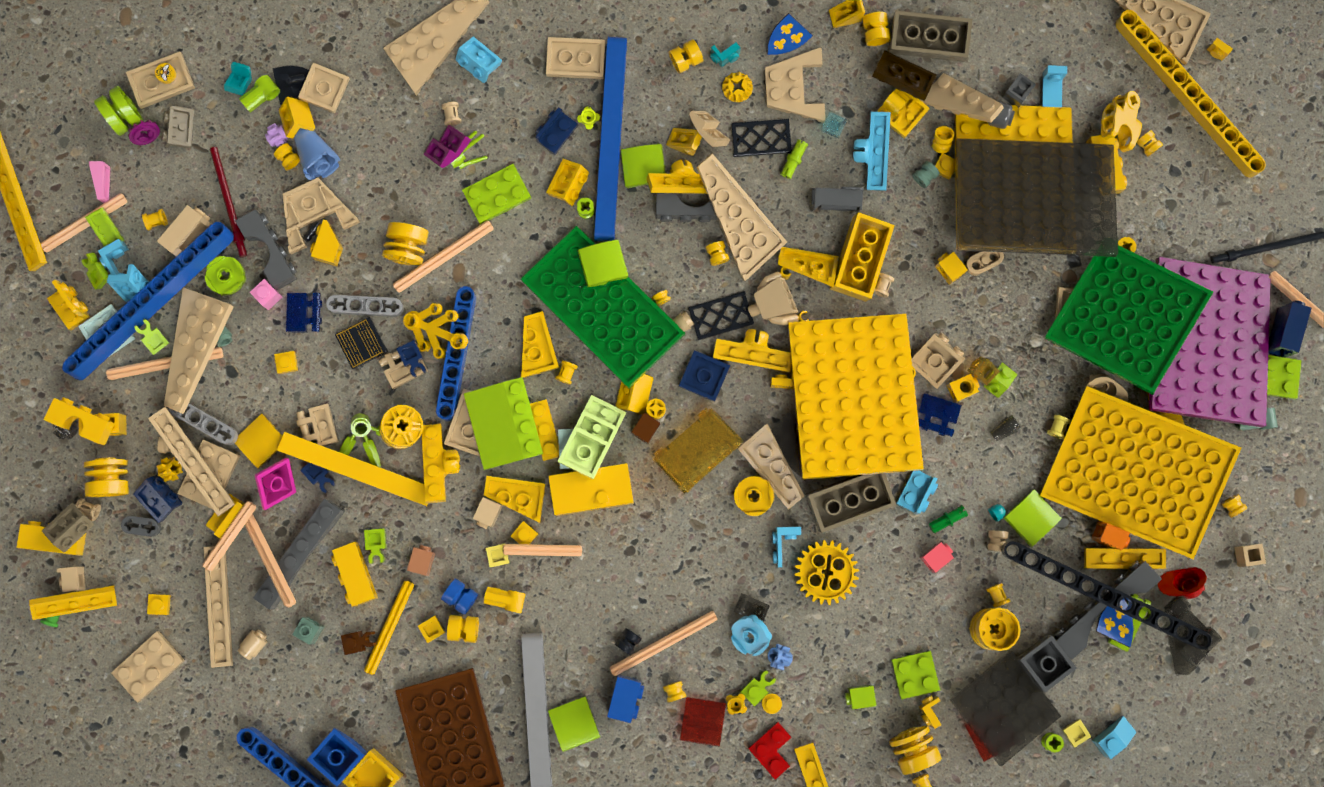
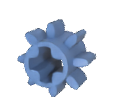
M776 644V648H771L768 652V660L771 662L770 666L779 670H784V666H790L793 655L789 652L790 648L780 644Z

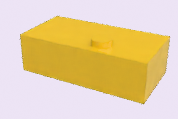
M859 212L852 217L837 264L834 287L830 286V290L865 302L872 299L895 225Z
M627 463L600 467L594 479L577 471L549 476L555 516L634 504Z

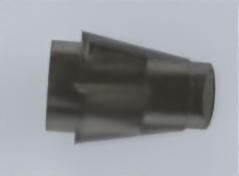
M1013 415L1009 417L1006 416L990 433L997 442L1017 433V430L1021 427Z

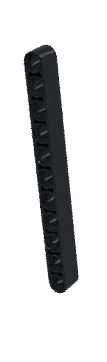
M1008 541L1002 546L1003 556L1013 562L1194 648L1205 650L1211 646L1212 638L1210 634L1018 542ZM1013 544L1017 548V552L1015 555L1010 556L1007 553V548ZM1030 553L1035 556V562L1032 565L1026 562V556ZM1048 562H1051L1054 566V570L1050 574H1047L1044 570ZM1069 571L1072 574V580L1066 583L1063 575ZM1086 580L1091 583V588L1088 591L1082 589V583ZM1104 589H1107L1110 593L1107 600L1101 598V592ZM1123 598H1126L1129 603L1125 609L1120 607V601ZM1142 607L1147 609V615L1144 618L1139 616V610ZM1161 616H1164L1166 619V624L1163 627L1158 625V619ZM1180 625H1183L1185 628V633L1182 636L1177 634V628ZM1202 634L1204 642L1201 645H1197L1196 637Z

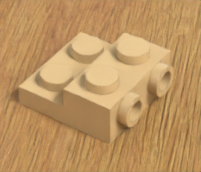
M935 332L911 358L912 366L936 389L965 360L963 357L965 353L958 346L953 348L948 343L950 341L949 338L942 332L940 334Z

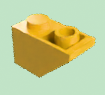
M323 219L322 224L318 225L316 235H318L316 242H313L310 249L311 257L316 261L337 267L343 247L331 224Z

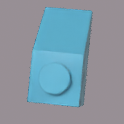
M1121 716L1095 737L1092 742L1104 757L1112 759L1128 746L1136 731L1127 719Z

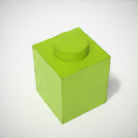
M873 685L847 688L848 693H845L846 705H850L852 710L876 706Z

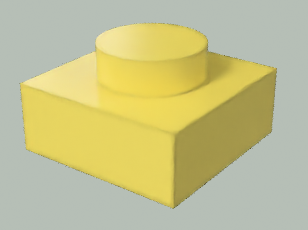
M504 544L486 548L490 568L510 563L509 556L503 554Z
M1080 719L1062 729L1074 748L1091 738V735Z

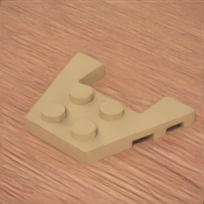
M817 48L765 67L766 107L786 113L798 114L807 119L812 118L818 120V122H825V103L804 104L803 68L822 67V48Z
M319 178L283 193L287 224L286 232L289 244L288 251L291 255L307 248L299 229L333 213H336L344 230L360 223L358 218Z

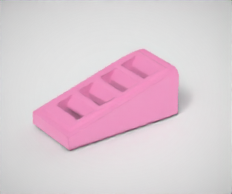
M89 161L97 199L105 203L109 200L110 166L103 161Z

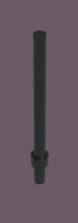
M1324 231L1236 251L1234 249L1227 250L1225 253L1211 256L1210 260L1212 264L1222 261L1231 262L1244 256L1324 239Z

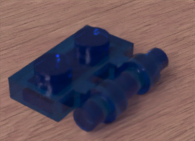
M287 293V333H307V325H312V332H320V325L322 324V318H320V308L322 307L321 293H313V300L308 301L307 293ZM308 308H312L311 318H308Z
M924 393L917 413L925 416L924 420L918 418L919 427L925 431L938 432V435L941 436L947 435L952 437L954 429L948 428V423H957L962 405ZM931 417L942 420L941 425L930 422Z

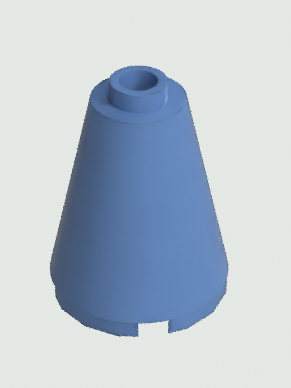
M302 128L298 130L294 140L305 177L308 180L316 179L315 177L322 176V178H326L334 173L339 167V156L314 131Z

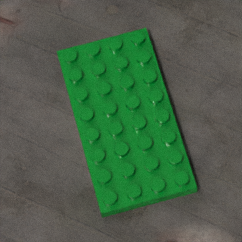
M576 226L521 278V281L630 389L685 335V332L629 277L609 281L605 285L587 287L578 250L595 245V243Z

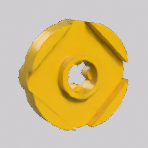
M749 476L743 479L734 492V500L737 507L749 516L764 514L771 508L775 497L774 489L770 482L760 476ZM753 490L760 495L757 501L749 498V494H752Z

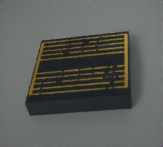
M370 317L335 334L353 370L388 352Z

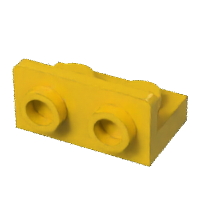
M562 159L546 193L573 206L579 197L584 183L588 179L589 172L581 164Z

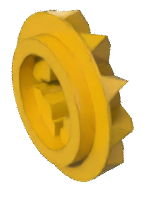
M740 71L738 73H731L725 77L722 84L725 97L732 102L747 100L753 91L752 80H750L747 74L745 75ZM742 81L741 88L743 90L737 89L733 92V83L738 84Z

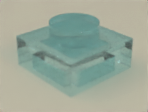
M829 112L821 131L839 139L847 119Z

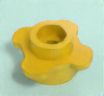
M740 693L738 696L728 695L726 697L729 714H743L747 711L744 703V694Z

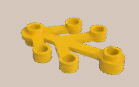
M432 303L429 308L420 313L417 311L408 312L403 318V323L409 330H413L418 343L417 346L421 352H428L432 346L433 356L437 359H443L446 356V349L440 346L437 336L450 341L454 349H464L468 344V338L465 334H453L439 328V326L447 322H455L458 319V313L455 310H447L444 315L429 323L423 321L431 315H440L442 313L441 304ZM421 329L426 331L429 341L424 340Z

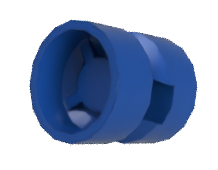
M455 578L442 595L441 600L449 606L455 605V610L465 615L479 594L471 588L466 589L465 584Z

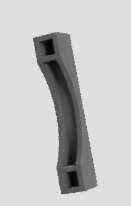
M324 499L278 562L289 587L313 550L331 531L345 512L328 499ZM270 575L253 597L269 610L275 609L281 601Z
M1136 560L1128 567L1129 571L1125 575L1120 574L1113 580L1115 584L1111 587L1127 595L1147 593L1162 578L1146 561ZM1104 589L1101 592V598L1107 600L1110 593L1107 589ZM1093 600L1088 602L1080 615L1076 614L1068 621L1070 624L1066 628L1061 627L1054 633V639L1071 660L1087 647L1092 625L1098 615L1107 607L1106 605L1097 601L1093 602Z

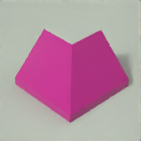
M287 457L255 474L263 510H267L296 493L289 458Z

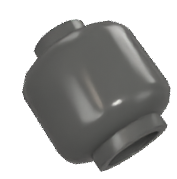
M1000 102L1004 109L992 123H987L990 126L1005 129L1007 125L1011 126L1015 111L1012 110L1013 108L1010 104Z

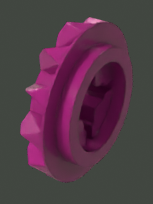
M141 120L139 124H134V127L129 129L128 137L135 145H146L157 139L160 129L156 122H151L150 120L143 122Z

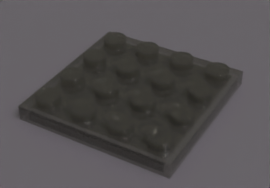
M1012 651L1006 653L950 699L951 703L999 766H1003L1061 717L1044 692H1040L1018 663L1017 657Z

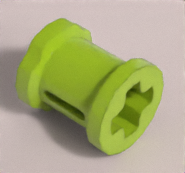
M581 198L577 202L578 215L583 219H589L594 215L595 209L591 199ZM589 205V211L586 209L582 210V206L587 207Z
M1049 732L1041 739L1042 746L1051 752H1059L1064 747L1062 737ZM1056 740V744L1049 745V741Z

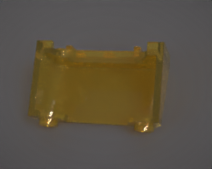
M712 408L702 410L698 414L699 419L665 449L660 447L653 454L655 456L653 462L683 496L744 443L742 438Z

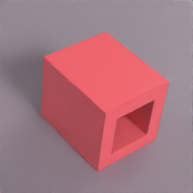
M939 542L922 555L920 559L932 573H936L954 557L952 556V549L946 543L942 544V542Z

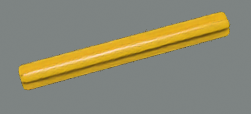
M403 582L377 639V645L374 646L364 668V671L370 675H374L413 590L414 584L412 582Z

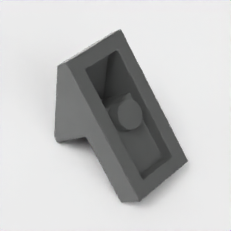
M1020 73L1004 94L1003 99L1011 105L1020 107L1036 84Z

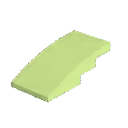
M591 395L557 462L594 479L627 412Z

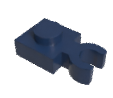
M415 340L396 348L404 366L411 365L410 373L413 377H417L415 373L417 368H421L423 373H426L425 366L419 363L424 358Z
M308 463L300 470L313 485L319 482L320 489L324 493H327V490L324 488L325 483L329 482L332 486H335V482L332 479L325 477L329 472L323 467Z

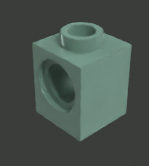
M302 617L292 635L312 645L315 644L325 626L309 617Z

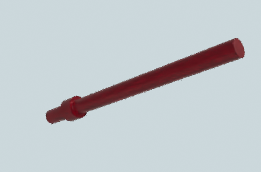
M212 147L210 152L234 234L233 243L237 246L239 257L243 258L247 256L244 245L245 238L235 221L237 216L218 148Z

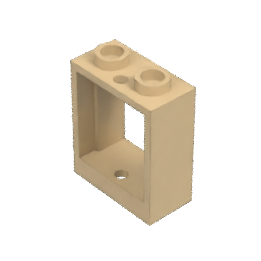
M187 205L157 242L177 257L211 225L208 222L211 218L196 206L192 209Z

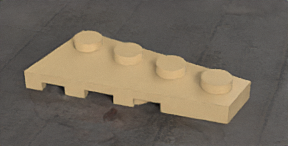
M944 73L932 85L925 101L921 100L924 104L933 106L937 110H950L954 114L959 115L962 113L970 118L990 123L1004 109L1000 102Z
M766 424L741 445L738 450L757 473L770 482L774 493L789 510L804 497V494L768 424Z

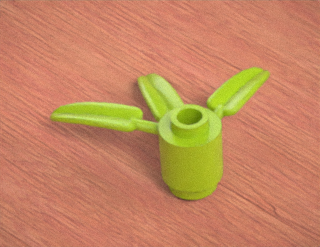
M363 413L355 414L350 421L353 434L351 438L349 436L346 437L339 452L349 455L356 443L355 436L363 437L365 440L363 447L371 464L381 467L373 440H368L367 437L370 430L376 431V435L380 436L379 426L378 428L371 426L367 415Z

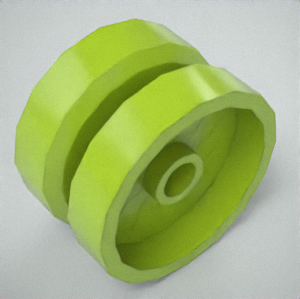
M119 86L109 90L112 102L104 95L94 100L104 119L119 136L129 131L127 122L134 126V124H139L141 120L143 121L135 104Z

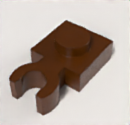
M362 631L341 635L344 655L366 651L365 646H376L377 642H370L369 640L370 635H374L375 631H369L364 634Z

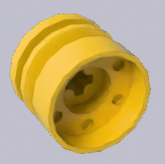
M388 223L386 237L394 242L384 243V247L388 250L382 251V257L402 265H422L423 258L419 256H423L425 251L417 246L427 244L428 230L407 223Z
M397 405L390 408L384 414L379 424V434L382 441L394 449L411 447L420 438L423 431L421 415L414 408L407 405ZM400 422L407 425L404 431L401 428H397Z
M107 457L84 462V468L93 469V471L84 472V476L94 477V481L84 484L85 497L128 495V481L119 479V476L128 474V470L118 469V467L127 466L128 460Z
M1003 608L980 610L973 616L969 628L971 638L975 644L983 649L996 651L1008 650L1014 646L1019 639L1021 630L1016 616ZM990 625H993V626H994V627H993L994 633H990V631H991V628L989 627Z
M929 726L907 729L889 741L891 747L899 746L893 750L895 755L904 754L897 761L903 775L919 772L942 760L936 745H926L934 739L932 735H926L930 732Z

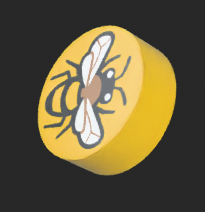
M162 63L157 66L155 76L161 83L169 84L175 80L176 71L170 64Z

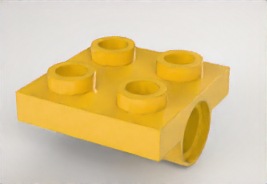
M896 89L887 97L877 112H891L890 128L905 139L930 108L921 100Z

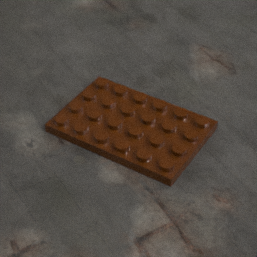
M474 668L395 690L420 787H505Z

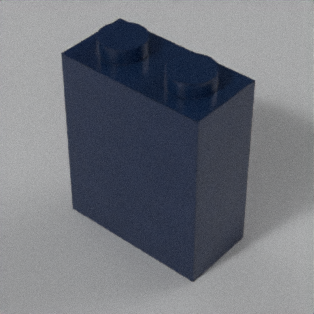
M1293 301L1277 309L1269 336V354L1286 358L1299 353L1311 313V307L1305 306L1304 302Z

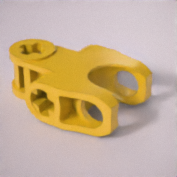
M1129 91L1122 96H1115L1112 102L1105 107L1102 114V137L1107 140L1118 135L1119 150L1122 152L1132 150L1141 133L1142 123L1137 119L1140 98L1135 91ZM1130 137V142L1125 146L1128 138Z

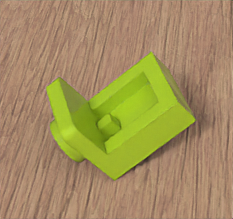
M1002 362L984 384V387L999 398L1010 387L1018 374Z

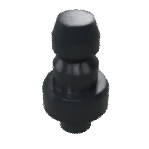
M316 221L314 225L312 223L309 225V230L303 238L305 241L309 242L312 239L320 223Z

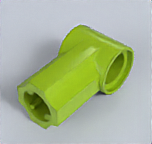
M263 75L258 78L254 84L255 86L239 98L250 113L266 100L271 101L279 95L280 89L269 75Z

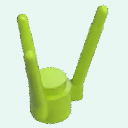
M473 131L468 137L472 139L477 134V131ZM484 134L472 140L459 157L451 163L454 169L458 166L462 169L488 158L483 156L464 162L466 157L463 153L481 140Z

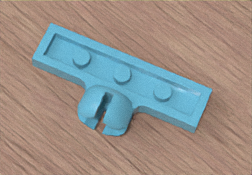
M871 112L869 138L856 139L854 141V150H865V152L854 151L853 159L855 162L868 164L867 190L886 191L891 112Z

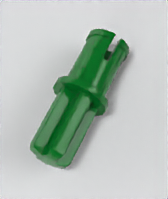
M963 505L949 513L944 512L943 516L929 523L930 530L933 533H937L948 526L952 527L953 523L967 517L968 513L966 510L963 511L965 509Z

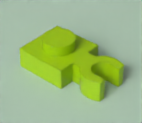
M87 253V259H82V264L89 270L86 274L95 290L102 289L107 283L108 272L101 262H97L95 253Z
M143 319L146 327L139 329L135 325L134 328L138 333L144 334L140 340L155 355L168 345L169 342L156 327L151 330L150 323Z
M385 529L364 530L365 550H371L368 558L369 563L374 564L373 559L376 555L380 557V563H384L385 557L381 553V549H387Z
M767 670L762 672L759 681L753 678L740 691L754 707L769 693L765 687L773 685L776 681L775 678H772L771 681L765 680V675L768 674Z

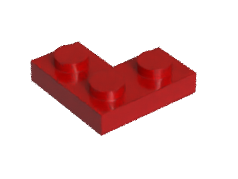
M776 722L748 748L775 780L790 767L777 752L779 748L792 738L779 722Z

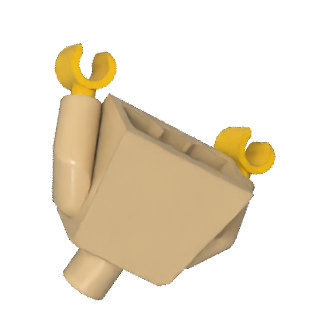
M782 267L780 272H774L763 278L757 287V292L754 293L756 303L748 306L752 317L761 314L764 320H769L772 324L788 325V322L809 321V319L803 320L801 318L802 314L808 313L807 311L798 313L786 282L792 273L788 275L783 273L787 268Z

